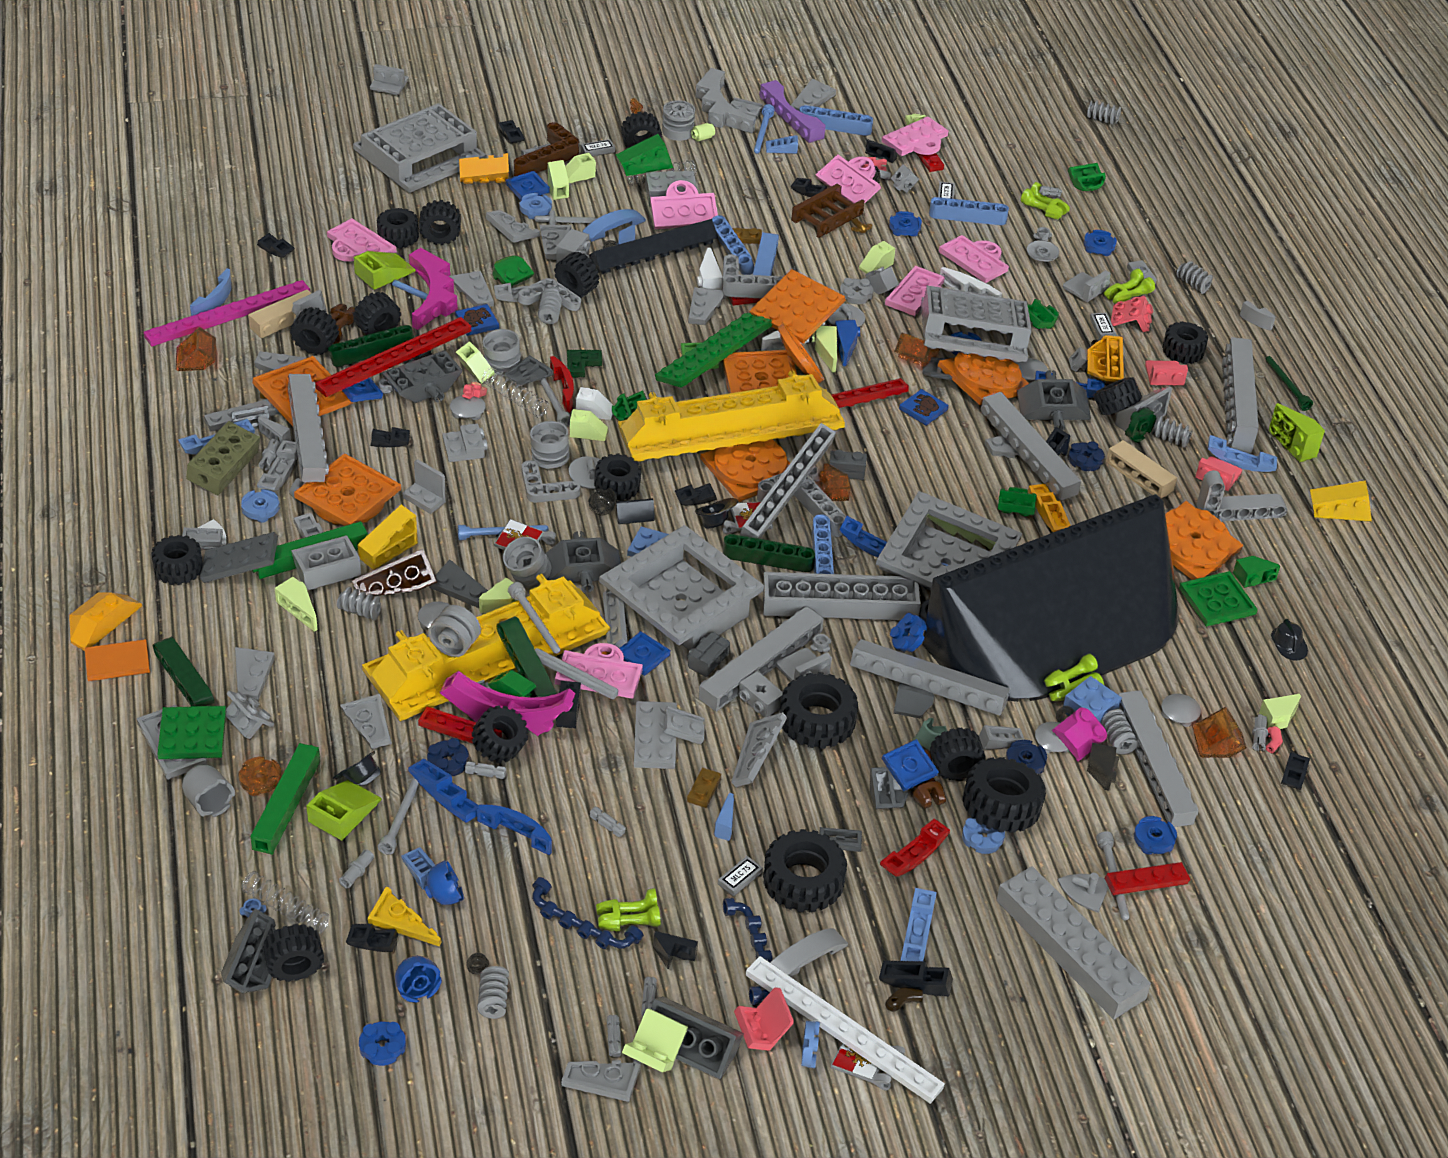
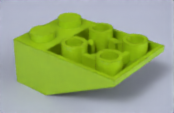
M367 251L354 257L355 274L374 290L416 271L415 268L396 253Z
M1279 403L1275 405L1268 430L1299 462L1317 457L1325 432L1314 419Z
M346 780L319 792L306 805L308 822L342 841L372 811L382 798Z

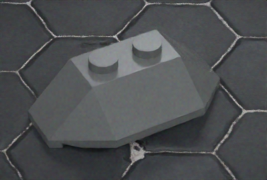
M257 909L253 910L237 934L221 971L224 983L242 993L266 990L272 977L267 971L263 943L267 936L276 930L273 918Z

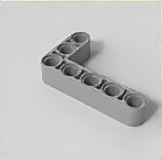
M728 254L724 256L722 292L725 296L763 298L784 276L739 274V258L736 255Z
M1212 470L1204 475L1197 508L1209 511L1220 521L1281 518L1288 512L1287 506L1280 494L1223 497L1225 485L1220 473Z
M783 473L759 482L758 502H762ZM807 476L794 493V496L813 517L822 514L830 519L832 536H843L839 529L846 518L845 514Z

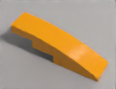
M1046 484L1029 485V494L1035 493L1037 495L1035 507L1038 513L1053 532L1071 526L1061 501L1056 500L1054 493L1049 492Z

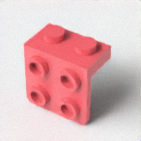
M1145 295L1134 297L1124 302L1120 301L1113 306L1111 323L1113 326L1137 320L1142 332L1149 331L1150 323H1152L1153 307L1148 303Z
M1147 360L1145 362L1150 385L1176 386L1185 384L1188 372L1187 365H1180L1178 361Z
M1210 456L1208 459L1202 457L1199 461L1195 478L1203 481L1204 475L1212 470L1218 471L1225 485V490L1229 491L1241 475L1242 469L1213 456Z
M775 987L757 1008L738 1006L734 1010L740 1029L744 1033L743 1036L747 1047L751 1049L770 1051L793 1025V1017L781 988Z

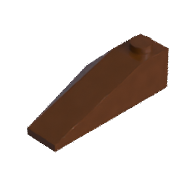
M424 549L358 577L352 580L355 589H359V595L362 591H365L367 597L369 593L373 594V596L419 591L437 583V579L431 562Z

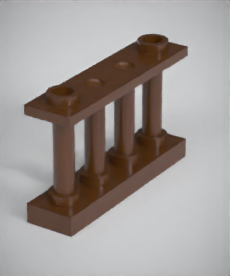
M835 184L792 207L791 221L798 223L805 219L817 227L816 237L820 238L851 221V219L861 216L864 212L865 200L862 199L852 203L841 196L842 186ZM839 201L847 206V208L841 209L833 203ZM827 207L836 214L830 215L822 209ZM816 213L825 220L820 222L811 215Z

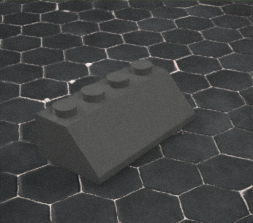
M664 996L655 998L651 1007L652 1010L688 1027L676 1059L721 1079L735 1057L744 1033Z

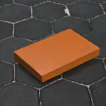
M146 639L85 648L88 681L150 673Z

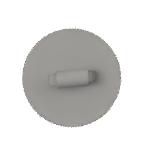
M844 303L827 320L834 326L835 321L855 320L857 327H860L865 322V315L859 308Z
M590 456L575 459L569 466L570 478L584 488L595 489V469L597 462L601 459Z

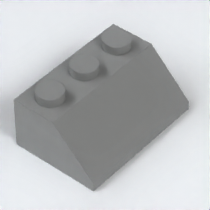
M1169 386L1144 395L1136 404L1117 412L1115 425L1126 431L1131 422L1130 417L1135 411L1139 412L1144 408H1149L1154 412L1156 421L1161 415L1165 416L1172 388Z
M348 536L291 550L299 579L305 584L307 590L361 576L360 557Z

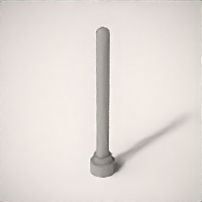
M540 379L542 387L558 414L557 422L564 424L566 427L570 426V414L561 407L547 379Z
M520 582L511 584L508 588L510 596L521 603L551 650L556 654L559 653V645L525 597L523 585Z
M414 777L388 834L382 837L378 844V850L383 854L391 855L395 851L397 846L396 835L419 786V782Z
M1108 831L1101 832L1096 836L1098 847L1104 851L1109 873L1117 872L1112 851L1114 844L1113 835ZM1124 894L1115 895L1121 919L1126 921L1130 916Z

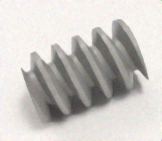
M1098 100L1095 103L1091 101L1087 117L1091 118L1093 115L1094 120L1099 118V121L1104 119L1105 123L1110 121L1112 125L1115 122L1117 124L1121 114V107L1116 110L1115 105L1110 108V103L1104 107L1103 101L1100 105H1098Z
M1192 261L1181 264L1176 272L1177 277L1186 281L1187 284L1202 294L1208 291L1213 280V275H1208L1207 271L1203 272V268H1198V265H1194Z
M548 288L542 292L538 317L545 324H554L559 319L562 303L559 290Z
M1161 415L1154 425L1152 435L1155 433L1157 438L1162 435V440L1168 438L1170 443L1175 440L1176 445L1182 442V447L1185 448L1190 441L1193 430L1189 431V425L1182 429L1183 423L1176 426L1175 420L1169 424V418L1162 421L1163 416Z
M348 586L339 595L337 608L347 612L350 611L352 614L357 613L358 616L371 618L375 621L381 611L380 596H376L373 599V594L369 593L366 597L365 591H362L359 595V589H355L352 592V587Z
M1114 709L1102 717L1101 724L1107 732V738L1115 753L1129 754L1137 747L1138 741L1130 724L1127 722V718L1124 716V712L1120 709Z
M491 966L485 968L480 974L477 1010L484 1017L497 1019L506 1013L509 971L503 967Z

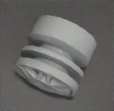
M681 100L666 103L663 107V135L677 141L691 138V130L695 126V107L691 103Z
M509 329L493 330L483 338L484 358L494 370L495 375H504L522 361L519 337L514 331Z
M544 421L532 427L530 430L532 461H535L539 467L546 469L557 468L566 464L570 458L567 427L556 421Z
M532 537L517 538L509 543L504 550L503 562L514 580L520 582L524 588L539 586L540 583L536 580L537 575L543 574L546 579L550 576L551 562L536 539Z

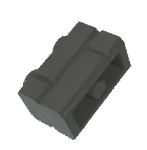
M830 450L828 477L864 480L867 454L858 451Z
M711 632L707 637H702L698 646L695 649H690L688 652L689 669L695 672L698 671L699 674L708 677L729 655L730 641L714 632Z

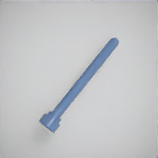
M770 104L764 105L762 109L764 117L754 148V153L756 154L760 152L769 118L774 115L775 109Z
M458 525V540H466L470 536L500 535L505 527L470 528L469 526L466 527V525ZM547 525L531 526L544 532L549 530Z

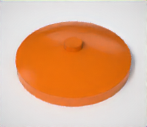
M781 324L778 327V331L789 355L787 357L788 361L792 366L796 364L805 375L812 374L817 383L820 384L825 380L821 371L786 324Z

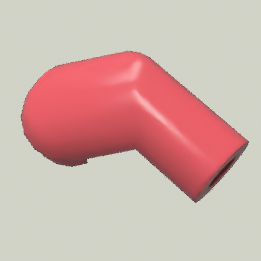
M1277 726L1267 728L1268 737L1272 739L1266 745V750L1269 753H1274L1283 743L1281 730Z

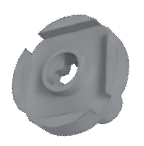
M845 278L840 286V294L845 296L848 303L864 304L866 300L872 299L873 287L868 279Z

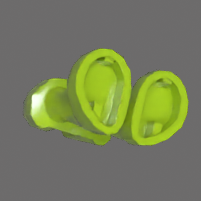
M1035 182L1031 189L1027 188L1022 193L1021 203L1045 211L1046 217L1059 219L1070 210V207L1059 198L1052 199L1040 194L1039 190H1041L1040 187L1042 185L1038 182Z
M1136 268L1130 273V280L1123 284L1115 283L1104 292V296L1109 300L1113 299L1114 304L1120 301L1124 302L1131 300L1130 298L1153 292L1155 290V283L1150 277L1144 279L1143 272Z
M1092 654L1083 656L1079 664L1064 672L1058 669L1045 678L1046 687L1060 684L1061 687L1049 693L1051 701L1065 700V696L1090 676L1104 685L1101 675L1092 672L1098 667L1097 661ZM1092 672L1072 683H1069V679L1073 677H1076L1084 673Z
M655 888L648 889L645 898L640 901L618 902L617 899H612L596 904V912L600 916L598 918L600 929L621 931V925L627 924L649 925L652 927L661 926ZM645 912L640 914L622 915L623 913Z

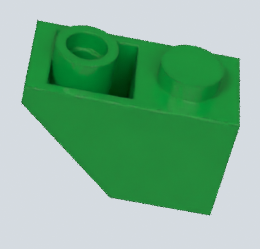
M1256 556L1236 559L1233 574L1241 585L1246 588L1277 580L1280 565Z
M513 670L498 674L488 683L490 689L518 697H529L531 691L536 687L535 683Z

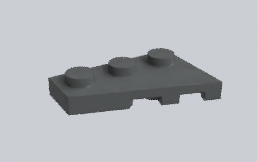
M450 559L436 574L437 583L429 586L433 590L479 608V597L488 591Z

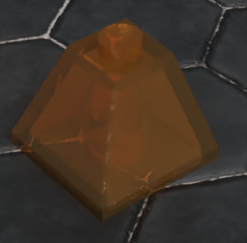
M1227 707L1192 725L1199 756L1202 758H1230L1247 748L1243 733Z

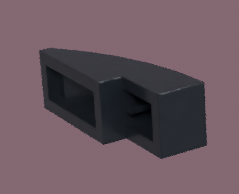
M883 960L879 980L898 988L923 990V994L949 997L953 977L950 968L928 967L926 961Z

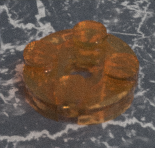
M254 757L245 761L242 769L238 772L241 787L248 791L251 796H258L259 794L274 790L282 777L280 765L273 759L271 761L265 760V757ZM260 773L261 775H264V776H262V777H257V774Z

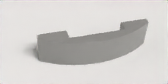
M282 441L277 449V458L268 473H263L257 483L258 488L276 491L283 486L298 457L296 442Z
M834 928L824 929L796 942L770 963L792 977L799 973L802 966L828 952L832 955L848 946V942Z

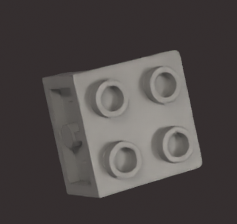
M417 459L414 461L415 483L403 492V498L432 514L446 503L445 476L440 471Z

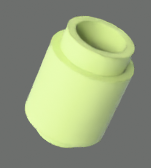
M709 123L694 126L691 130V136L697 142L712 138L715 135V128L713 124Z

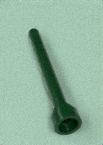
M1267 356L1265 358L1266 362L1298 399L1297 402L1302 411L1309 410L1313 406L1311 398L1303 395L1271 356Z

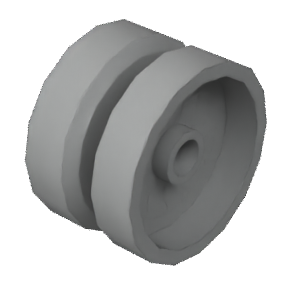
M458 605L445 607L428 628V636L434 646L451 657L463 656L481 633V626L477 618L466 608Z

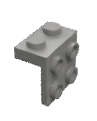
M1105 270L1093 278L1081 272L1065 282L1063 288L1080 299L1089 302L1108 289L1111 273Z
M803 648L778 660L776 666L792 681L798 676H806L807 673L818 674V672H821L824 675L830 674L832 657L828 653L816 657L810 649Z

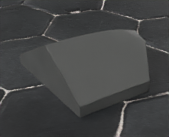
M932 357L930 362L923 367L922 374L952 380L951 375L945 374L940 367H937L940 360H945L943 358Z
M900 682L893 714L920 719L933 705L934 694Z
M887 767L870 769V795L875 809L903 808L909 795L908 790H902Z

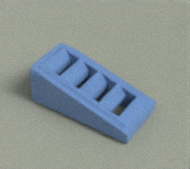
M797 135L766 141V153L796 154L798 151Z
M732 793L728 794L715 822L714 831L715 837L727 841L730 840L732 833L734 794Z
M419 847L402 855L401 858L418 885L425 890L427 874L435 864Z

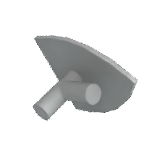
M1097 873L1067 875L1057 879L1062 890L1070 899L1078 905L1099 913L1108 890V885L1104 878L1099 877Z

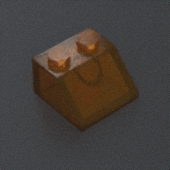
M198 327L177 346L176 370H205L208 366L213 365L216 360V337Z
M903 332L894 350L898 354V358L905 361L908 358L912 359L914 364L922 367L924 364L927 365L930 359L936 357L940 351L939 348L931 349L924 346V340Z

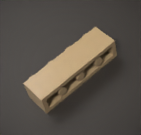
M304 290L248 314L250 329L260 338H264L291 326L296 318V315L292 312L293 302L312 293L309 290Z
M1122 440L1109 448L1106 462L1150 494H1157L1162 499L1174 491L1177 477L1126 441Z

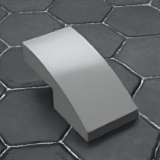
M511 283L495 285L496 299L518 302L519 291L528 287V285L511 288Z
M1245 301L1242 304L1240 316L1260 328L1272 330L1275 315L1266 308L1258 309L1249 301Z
M312 512L294 518V524L302 538L323 532Z

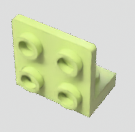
M648 1008L644 1013L633 1042L625 1044L622 1053L658 1071H669L672 1069L688 1027Z

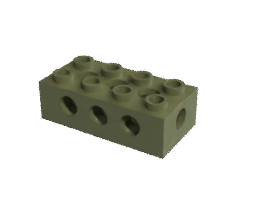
M228 421L188 463L186 479L218 496L258 453L260 437Z

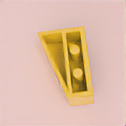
M1366 480L1310 489L1314 517L1372 521Z
M402 504L397 507L358 544L360 560L375 570L418 543L416 515Z

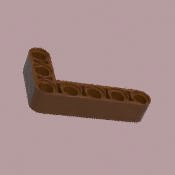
M549 123L547 125V141L551 145L514 159V176L532 171L536 173L548 169V162L560 160L566 162L571 160L574 156L579 155V139L559 123Z

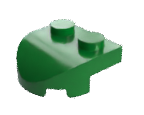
M1098 163L1074 166L1068 169L1074 187L1081 191L1098 190L1103 186L1106 179L1105 172L1101 173Z
M508 256L495 262L492 275L495 280L499 279L502 284L511 283L512 287L533 277L534 272L523 258Z
M1034 299L1032 305L1027 304L1032 326L1037 329H1050L1055 325L1059 318V312L1051 305L1046 307L1038 299Z
M642 390L629 397H626L625 393L617 397V403L615 406L612 405V413L618 421L627 420L637 409V401L647 400L644 391Z
M1009 487L1008 490L1002 488L999 494L998 510L1007 514L1016 512L1022 516L1034 515L1037 495L1035 493L1029 494L1028 490L1023 488Z

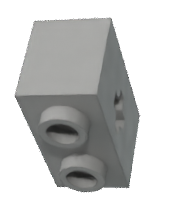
M756 671L740 682L739 697L753 707L757 713L766 718L780 710L783 692L761 673Z

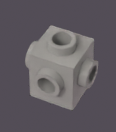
M904 164L891 177L894 182L893 186L897 190L901 191L902 189L906 193L919 180Z

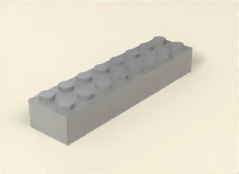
M1231 337L1230 343L1226 344L1225 354L1227 355L1222 359V367H1224L1222 378H1225L1223 389H1226L1224 392V400H1226L1224 410L1227 411L1225 422H1228L1226 426V433L1228 434L1227 445L1230 448L1252 454L1259 428L1252 339Z
M764 572L763 616L792 617L797 611L802 610L806 606L823 618L901 620L907 613L919 616L918 582L906 577Z
M1033 866L1000 884L996 901L1113 1020L1146 1000L1151 983Z

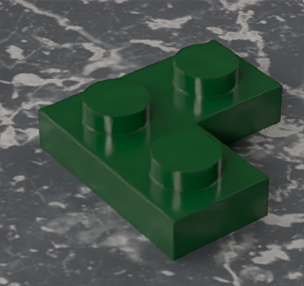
M567 350V368L574 378L585 377V366H602V350Z

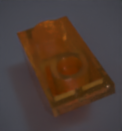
M823 463V471L819 473L820 482H823L822 491L832 501H849L850 483L848 475L827 463Z

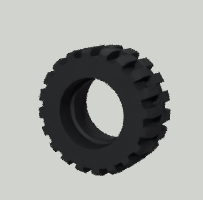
M818 672V674L807 673L806 676H798L795 680L788 683L781 696L780 713L783 712L787 717L782 729L785 733H788L792 740L796 739L798 744H806L809 748L819 747V749H825L826 746H830V748L836 746L838 742L841 744L852 735L856 726L858 712L857 695L849 684H845L843 679H837L832 674L824 675V673ZM819 706L829 709L832 713L815 714L807 711L805 708Z
M992 757L986 759V761H979L970 769L962 801L969 816L972 819L975 818L976 822L980 825L984 824L986 828L991 830L997 829L998 832L1009 831V833H1015L1017 830L1021 832L1032 827L1038 821L1046 796V787L1041 776L1036 774L1033 768H1028L1027 764L1016 762L1015 759L1011 758L1008 760L1005 757H999L998 759Z
M800 829V832H795V830L789 831L787 835L782 834L777 837V840H774L770 844L769 849H767L763 883L770 897H775V902L779 905H785L786 909H796L797 912L802 913L809 910V913L816 912L819 908L823 910L828 907V904H834L837 898L841 896L845 885L847 859L843 849L839 848V844L835 840L831 841L830 837L826 834L821 835L815 830L808 832L806 829ZM801 864L810 865L817 868L821 874L814 877H802L792 873L788 868Z

